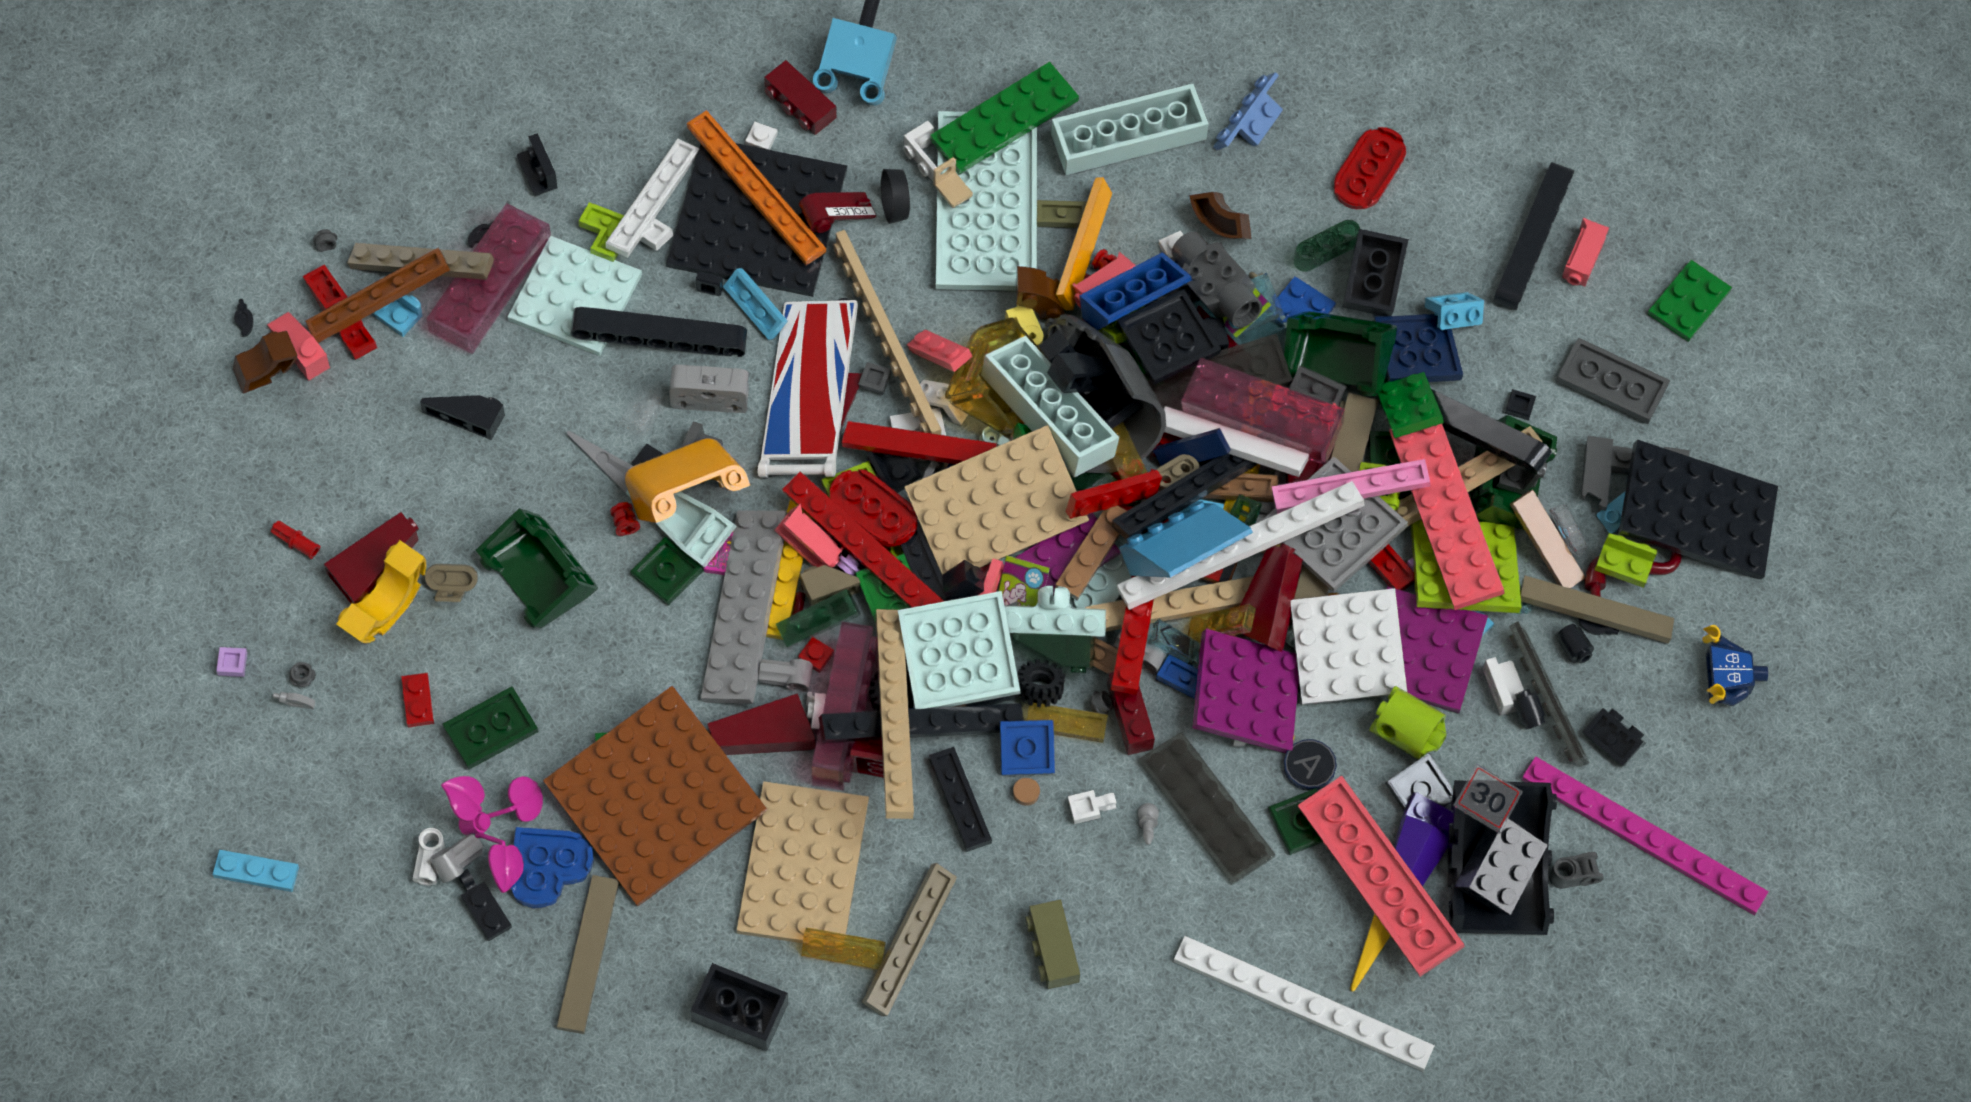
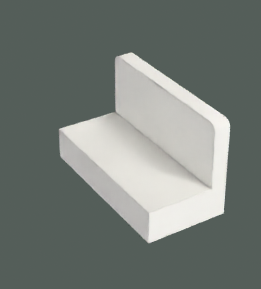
M1496 657L1487 659L1483 672L1500 716L1516 712L1513 706V700L1516 699L1515 694L1524 689L1513 661L1498 664Z

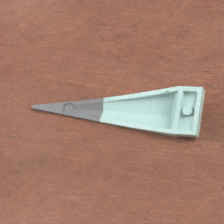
M567 431V434L630 497L625 483V475L633 466L571 431ZM679 491L673 494L677 506L675 513L668 519L656 524L686 554L706 567L737 526L715 509Z

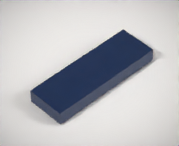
M1217 428L1156 446L1153 452L1160 465L1163 466L1179 455H1190L1197 462L1226 455L1230 452L1231 448L1221 429Z

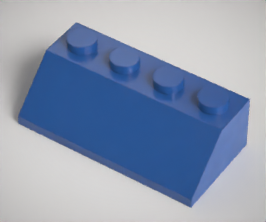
M1162 252L1079 295L1082 318L1090 326L1100 330L1190 282L1192 276Z

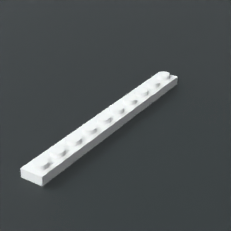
M1353 481L1249 526L1253 531L1252 534L1171 578L1136 576L1117 584L1118 592L1130 610L1365 506L1364 499Z
M1184 936L1173 961L1424 1072L1435 1046L1187 936Z

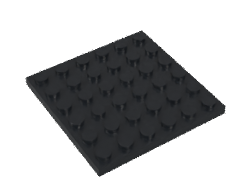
M736 143L809 229L810 227L799 207L800 201L812 193L842 192L847 165ZM700 144L667 259V267L693 273L700 271L721 276L727 280L736 269L743 268L757 286L813 297L825 254L806 266L703 145ZM832 225L826 232H813L826 248Z

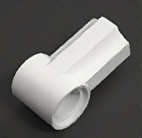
M427 828L419 836L420 845L413 881L421 885L431 886L436 885L438 873L430 857L438 851L445 849V843L438 829ZM431 840L438 841L435 847L426 846Z

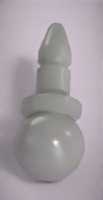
M1145 803L1138 809L1139 825L1143 828V838L1147 845H1150L1154 838V828L1158 824L1157 819L1159 816L1158 808L1152 803Z

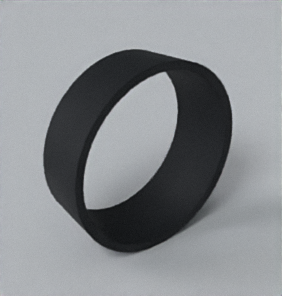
M883 169L881 174V200L885 218L889 224L907 220L910 213L908 182L904 171L900 169Z

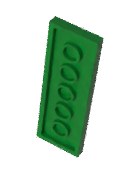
M1048 62L932 133L930 140L947 161L953 157L956 159V172L960 175L1078 102L1079 95L1052 63Z

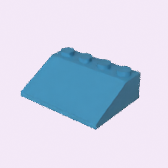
M1198 501L1189 505V510L1184 513L1177 512L1168 517L1169 521L1163 524L1156 523L1147 528L1148 532L1129 537L1127 543L1119 548L1130 576L1171 578L1252 534L1253 531L1251 527L1215 503Z

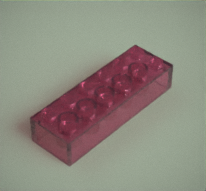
M506 203L473 251L491 253L494 258L487 280L455 277L427 317L429 332L473 354L543 251L551 236L550 224Z
M1200 358L1181 401L1182 412L1308 453V459L1323 465L1328 461L1344 423L1345 416L1344 408L1204 358Z
M842 621L822 714L865 711L868 697L866 695L867 687L870 686L872 678V663H875L877 655V637L873 636L872 626ZM819 728L811 766L813 786L844 791L845 782H851L853 770L850 753L855 741L822 743Z

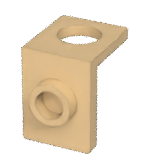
M954 157L934 169L933 185L952 208L973 196V192L956 173V159ZM947 167H949L946 172H944L943 174L940 175V173H941L944 169H946Z

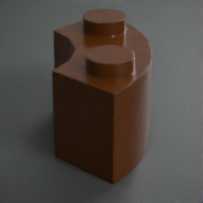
M1207 192L1189 195L1196 216L1201 223H1204L1214 233L1234 239H1252L1249 214L1237 213L1231 210L1225 203L1222 193Z
M1017 266L1016 305L1035 310L1039 314L1040 320L1059 318L1060 315L1065 314V309L1056 296L1060 281L1057 278L1053 280L1047 277L1046 272L1043 270Z
M287 331L270 332L262 336L260 342L250 350L235 355L232 370L244 394L272 383L271 378L280 371L285 374L292 367L298 355Z

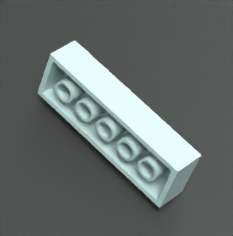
M1189 84L1052 119L1051 136L1065 175L1206 140L1209 124L1194 84Z
M1026 336L986 354L981 376L1032 432L1044 426H1049L1065 466L1073 477L1114 458L1119 436L1078 392L1062 393L1047 374L1052 364Z

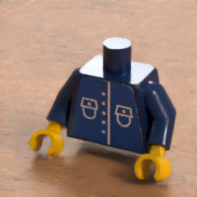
M1710 625L1703 628L1708 635L1702 638L1704 643L1711 642L1712 644L1706 653L1708 689L1706 691L1709 692V702L1711 704L1718 702L1728 706H1735L1751 694L1755 681L1768 680V667L1753 666L1752 652L1744 650V648L1722 636L1716 625Z

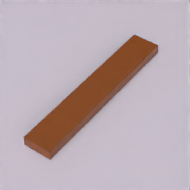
M438 247L309 318L305 322L311 335L319 343L450 271V268Z

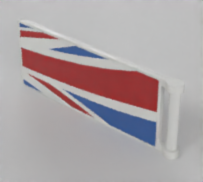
M856 300L784 303L783 316L788 322L782 328L779 335L762 455L758 464V476L760 478H768L769 475H797L800 471L804 475L825 474L826 477H835L836 457L858 308ZM827 459L825 464H769L770 460Z

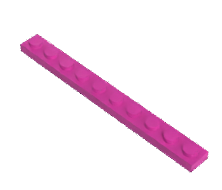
M1536 756L1522 777L1524 782L1551 783L1552 794L1557 795L1558 802L1754 916L1769 892Z

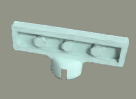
M1045 586L1038 591V603L1034 607L1004 605L1009 633L1104 637L1106 636V609L1071 607L1069 603L1070 592L1062 586L1055 588L1054 601L1053 586Z

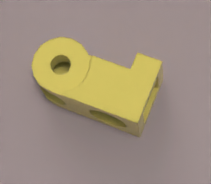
M1017 306L1006 310L1005 321L1008 327L1016 326L1020 337L1026 336L1040 351L1039 345L1043 343L1044 335L1033 309Z

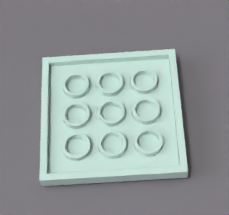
M550 236L507 317L508 321L600 356L607 342L581 340L571 336L573 310L576 307H590L624 311L642 276V270L616 260L614 262L591 254V251Z
M1002 591L898 610L915 709L952 707L1021 694Z

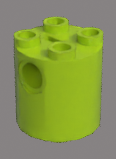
M1394 686L1388 696L1389 702L1383 701L1377 709L1376 715L1380 717L1374 720L1369 731L1418 760L1427 752H1437L1447 736L1445 728L1446 714L1398 686Z

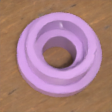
M849 554L846 558L842 555L839 557L840 561L836 565L844 572L854 576L856 572L860 571L858 569L860 563Z

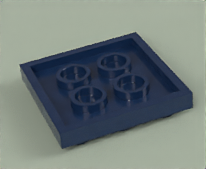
M1435 314L1374 318L1375 322L1397 326L1396 340L1386 373L1387 382H1393L1422 372L1425 373L1428 382L1462 380L1463 371L1452 329H1439L1437 327L1438 316Z

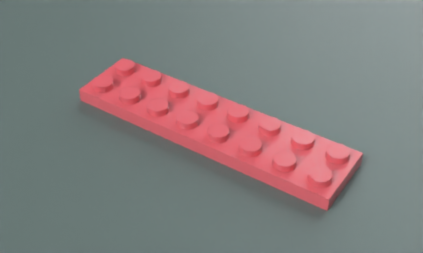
M1439 424L1394 438L1390 429V435L1400 463L1425 459L1430 478V487L1413 489L1411 493L1454 610L1505 594L1443 425Z
M1340 776L1298 805L1300 811L1419 977L1465 947L1462 940L1343 776Z

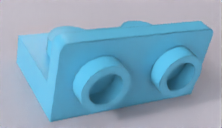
M1469 292L1425 298V308L1433 311L1438 316L1437 327L1441 330L1481 325L1483 323L1484 300Z
M404 295L371 314L402 337L423 316L421 303L412 295Z

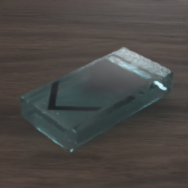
M1161 619L1153 623L1152 644L1191 666L1198 663V641Z

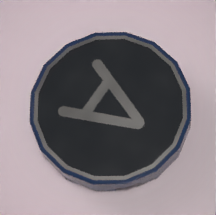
M1306 739L1294 743L1293 750L1287 751L1284 759V773L1290 783L1302 790H1312L1315 788L1320 790L1324 788L1334 778L1337 767L1336 757L1331 748L1323 742L1314 739Z

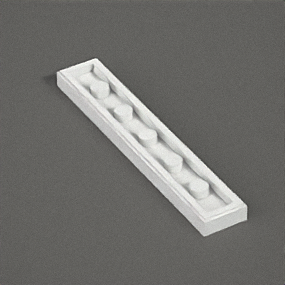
M680 139L676 140L607 240V249L627 258L630 256L696 159L699 151L698 147Z
M1167 406L1164 408L1166 414V428L1164 432L1186 438L1220 428L1231 448L1229 454L1297 477L1300 476L1308 461V453Z

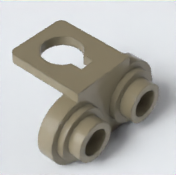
M434 564L428 568L425 574V581L431 589L438 590L435 595V601L461 602L465 591L475 587L478 581V574L470 565Z

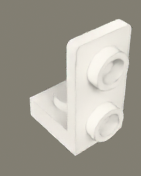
M926 121L904 135L903 150L909 159L913 158L918 163V169L925 177L929 176L933 181V171L937 167L922 150L932 143L930 135L934 133V127L929 121Z
M923 380L920 383L929 405L942 407L953 423L962 425L974 407L962 387Z

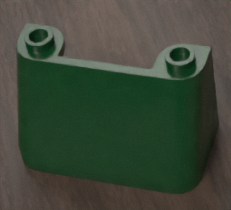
M1311 311L1290 316L1287 318L1282 377L1290 378L1292 382L1301 365L1339 383L1356 385V389L1360 390L1362 395L1376 396V393L1381 392L1396 340L1397 326Z
M1509 415L1497 420L1520 432L1531 426L1542 442L1552 451V454L1545 463L1555 458L1557 454V436ZM1476 446L1474 458L1486 452V450ZM1498 475L1469 491L1468 495L1479 522L1504 524L1516 529L1525 530L1510 506V503L1521 497L1522 494L1496 487ZM1541 477L1538 479L1536 486L1530 489L1535 492L1537 497Z
M521 508L513 513L476 549V552L481 557L479 559L480 563L489 571L493 569L500 572L526 605V608H524V613L526 614L524 619L533 628H543L590 597L598 589L595 582L547 521L540 515Z

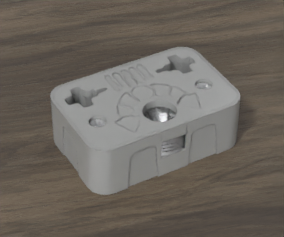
M674 365L671 370L670 405L674 409L746 413L749 394V373L744 369Z

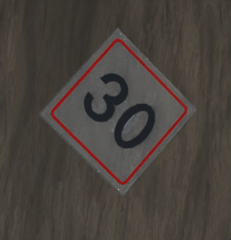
M1476 764L1453 806L1500 834L1523 791Z

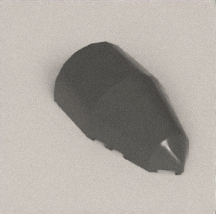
M1064 314L1060 315L1059 318L1047 319L1045 326L1049 327L1048 338L1059 330L1077 353L1111 362L1123 382L1119 390L1134 399L1140 400L1142 405L1140 410L1112 429L1119 436L1114 458L1086 472L1113 473L1131 467L1148 456L1161 441L1166 428V414L1136 361L1126 349L1078 317Z

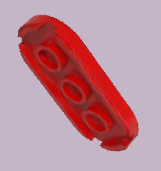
M1386 127L1370 129L1361 135L1334 180V193L1344 206L1356 210L1367 209L1374 206L1380 200L1406 156V146L1401 135Z
M863 469L844 471L831 483L830 499L882 546L901 545L907 542L916 532L918 518L912 504L871 472Z

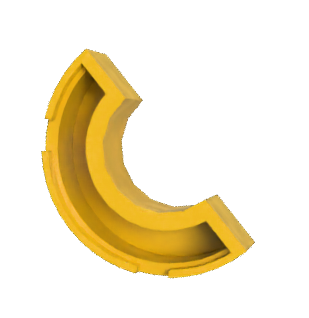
M401 540L387 551L386 559L384 560V572L378 578L374 590L370 594L365 595L361 602L357 604L352 603L349 608L343 609L338 617L336 625L362 643L375 641L376 638L373 636L377 633L384 635L410 606L421 586L417 581L420 574L425 575L426 559Z

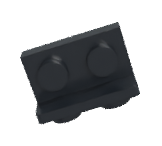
M538 133L528 136L530 146L526 147L527 151L517 154V159L534 196L558 188L555 170Z
M866 451L868 454L867 461L876 470L878 478L897 493L904 490L905 486L914 483L922 477L911 457Z
M1602 708L1583 733L1622 766H1625L1639 748L1646 744L1642 739L1644 734L1633 725L1628 728L1621 721L1624 717L1613 708L1610 711Z

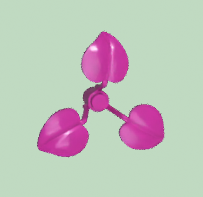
M460 776L445 781L441 786L448 797L454 814L459 818L460 831L464 835L475 834L476 838H483L497 843L490 847L488 854L489 866L500 892H507L521 877L524 868L522 855L516 846H506L504 840L484 834L483 832L487 831L490 827V818L514 810L521 822L535 819L543 805L541 788L537 782L529 777H517L511 781L508 788V798L512 806L485 814L480 806L485 794L478 780L469 776Z

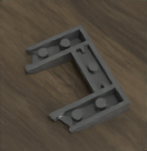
M1588 436L1584 450L1581 499L1584 500L1589 493L1601 500L1598 508L1606 511L1611 472L1629 473L1633 448L1613 446V439ZM1664 447L1665 449L1689 456L1690 450Z

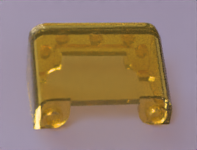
M1013 317L983 325L972 333L966 348L970 350L973 357L954 372L945 392V398L951 405L1002 435L1014 433L1015 425L1020 423V418L1015 412H1011L1012 409L981 376L985 355L1026 336L1046 357Z

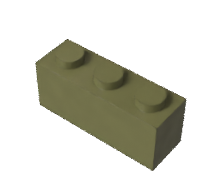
M1061 899L1029 906V916H1025V922L1028 932L1033 931L1035 941H1031L1033 954L1035 957H1040L1041 966H1038L1040 981H1046L1048 989L1079 983L1080 970Z

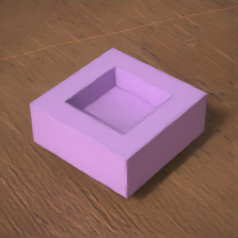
M220 647L216 671L218 676L244 677L247 660L246 648Z

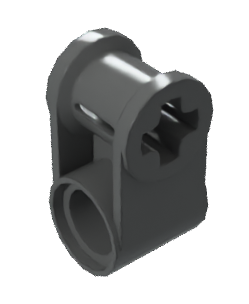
M1586 852L1558 859L1549 874L1551 884L1556 888L1565 889L1601 882L1604 876L1598 869L1596 862L1598 858L1597 853ZM1558 870L1567 872L1568 877L1561 876Z

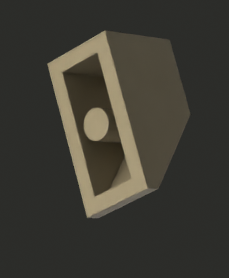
M826 565L809 567L800 574V584L812 610L860 593V580L858 577Z

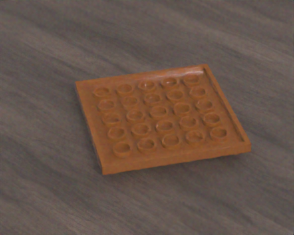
M673 686L669 687L543 780L637 907L768 811Z

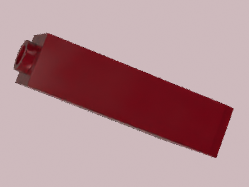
M400 512L324 563L327 575L350 604L361 602L365 595L370 594L374 590L378 578L384 572V560L391 546L396 545L401 540L409 547H414L419 541L417 536L419 528L411 517L407 519Z
M1281 543L1280 547L1275 545L1266 550L1230 625L1234 631L1279 652H1282L1291 616V600H1294L1303 561L1302 558L1294 554L1296 549Z
M798 693L707 723L709 734L726 755L816 749L815 737Z

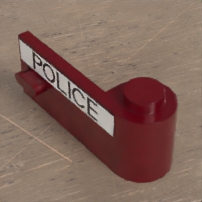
M865 192L812 193L804 197L799 203V207L811 231L818 233L828 231L835 220L873 219L877 216Z

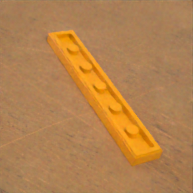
M1097 177L1094 180L1056 292V296L1065 310L1074 309L1076 302L1073 298L1075 292L1072 284L1075 283L1077 285L1084 280L1112 196V191L1104 177Z

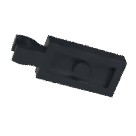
M465 869L459 875V880L467 891L461 895V899L487 940L490 941L511 929L512 925L485 882L476 885L469 870Z

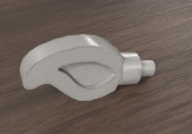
M932 461L927 467L923 478L935 474L941 467L940 462Z
M280 692V694L273 693L272 698L279 699L278 702L288 706L314 709L315 701L307 696Z

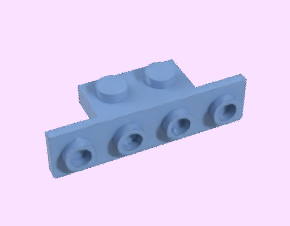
M1276 72L1267 76L1262 75L1257 79L1253 92L1247 94L1242 100L1243 106L1229 118L1230 124L1216 136L1217 142L1213 146L1215 150L1229 146L1237 133L1252 146H1257L1283 111L1267 94V91L1279 76Z

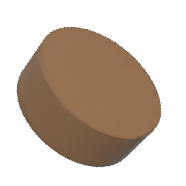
M1022 778L1015 783L1013 796L1019 804L1029 806L1038 800L1040 787L1035 780Z

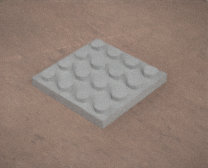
M1333 457L1308 480L1350 473L1351 471ZM1379 496L1363 498L1365 506L1281 543L1296 549L1294 554L1303 559L1302 564L1332 592H1335L1408 527V522ZM1276 508L1261 521L1276 515Z

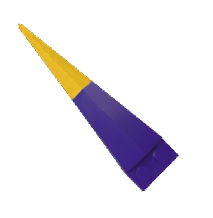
M1415 792L1402 815L1394 848L1423 887L1448 848L1449 823H1453L1454 816L1452 811ZM1375 914L1351 983V992L1356 990L1390 937Z

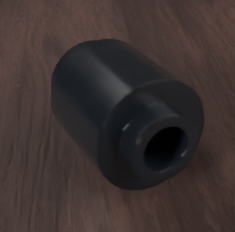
M1569 624L1559 631L1557 635L1559 643L1573 663H1585L1592 657L1594 647L1580 627H1577L1575 624Z
M1526 689L1515 694L1516 699L1513 700V706L1521 725L1524 724L1526 730L1546 722L1543 717L1546 714L1537 692L1531 693L1530 689Z

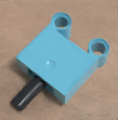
M865 0L859 24L836 18L832 19L820 67L813 76V83L821 92L831 93L836 89L838 80L834 72L867 80L860 88L861 97L867 104L875 106L883 102L885 98L883 87L897 37L894 33L873 28L880 0ZM822 76H831V83L828 86H820L819 81ZM870 88H878L879 92L876 98H867L866 94Z

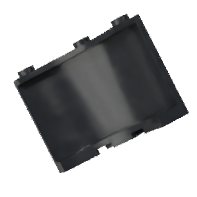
M1454 780L1451 810H1453L1454 818L1453 823H1449L1448 887H1451L1452 893L1451 901H1449L1448 905L1451 927L1456 933L1547 935L1549 924L1554 923V909L1550 908L1548 891V866L1552 865V851L1548 850L1551 815L1552 810L1557 808V795L1552 794L1551 783L1504 782L1507 784L1505 785L1500 781H1471L1459 804V800L1470 781ZM1480 782L1487 784L1490 788L1489 794L1485 795L1486 801L1484 803L1475 802L1471 796V793L1473 792L1475 793V798L1477 800L1482 799L1481 794H1479V792H1485L1486 787L1475 786L1477 783ZM1519 792L1506 817L1548 846L1512 914H1495L1454 886L1489 823L1488 821H1490L1491 817H1505ZM1495 793H1502L1505 796V805L1501 811L1494 813L1489 809V800ZM1497 796L1493 800V809H1497L1501 805V796Z

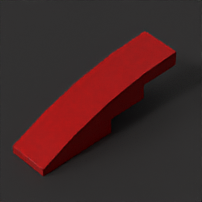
M325 264L302 276L322 311L348 297ZM362 319L337 332L355 360L377 349L376 342L364 327Z

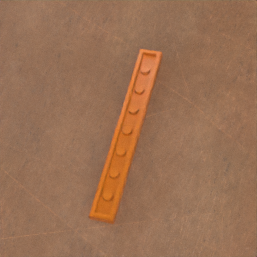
M707 110L687 122V128L806 266L826 253V247Z

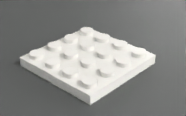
M1395 588L1291 600L1302 705L1388 696L1394 686H1398L1407 692Z

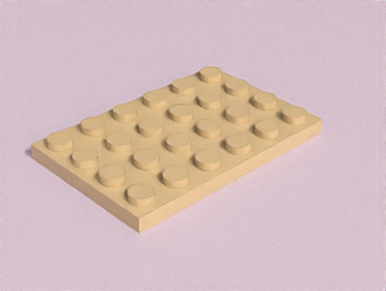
M1048 425L905 486L942 575L963 560L979 568L991 564L993 558L1000 560L1005 558L1006 555H1012L1089 521L1087 515L1070 519L1065 512L1071 493L1077 491Z
M763 781L760 800L768 811L756 820L737 934L844 949L869 797Z

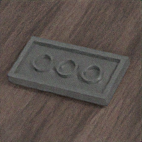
M1578 337L1556 382L1649 424L1670 380Z

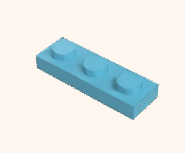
M743 268L736 269L724 284L723 288L768 340L774 339L788 322Z
M219 850L213 877L293 892L299 865Z

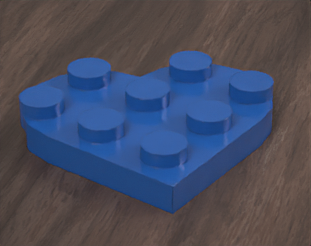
M516 827L514 846L518 848L522 855L524 868L521 877L511 887V891L515 900L527 907L542 908L555 904L557 898L562 893L564 885L583 882L591 872L594 863L592 847L579 833Z

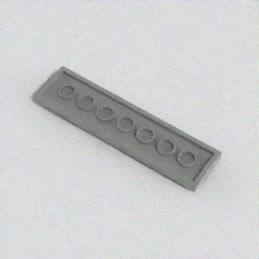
M737 511L735 520L737 527L733 531L701 694L703 702L753 704L784 544V539L774 529L788 514L786 511Z

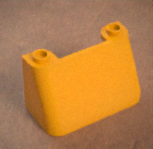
M710 438L696 441L635 465L625 475V483L638 519L654 523L668 519L675 513L677 506L674 493L707 480H715L718 482L719 487H725L731 491H737L750 486L744 469L718 441Z

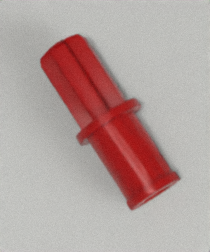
M277 521L272 525L271 533L286 542L290 549L295 548L310 559H313L319 552L321 546L305 537L301 530L296 531L282 521Z

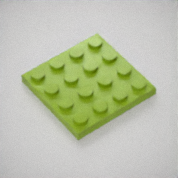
M1420 519L1411 524L1417 607L1454 609L1424 525ZM1479 522L1505 594L1457 610L1520 613L1522 605L1514 527L1504 524Z

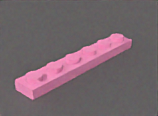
M1425 459L1272 486L1276 513L1279 514L1353 481L1363 498L1430 487V478Z

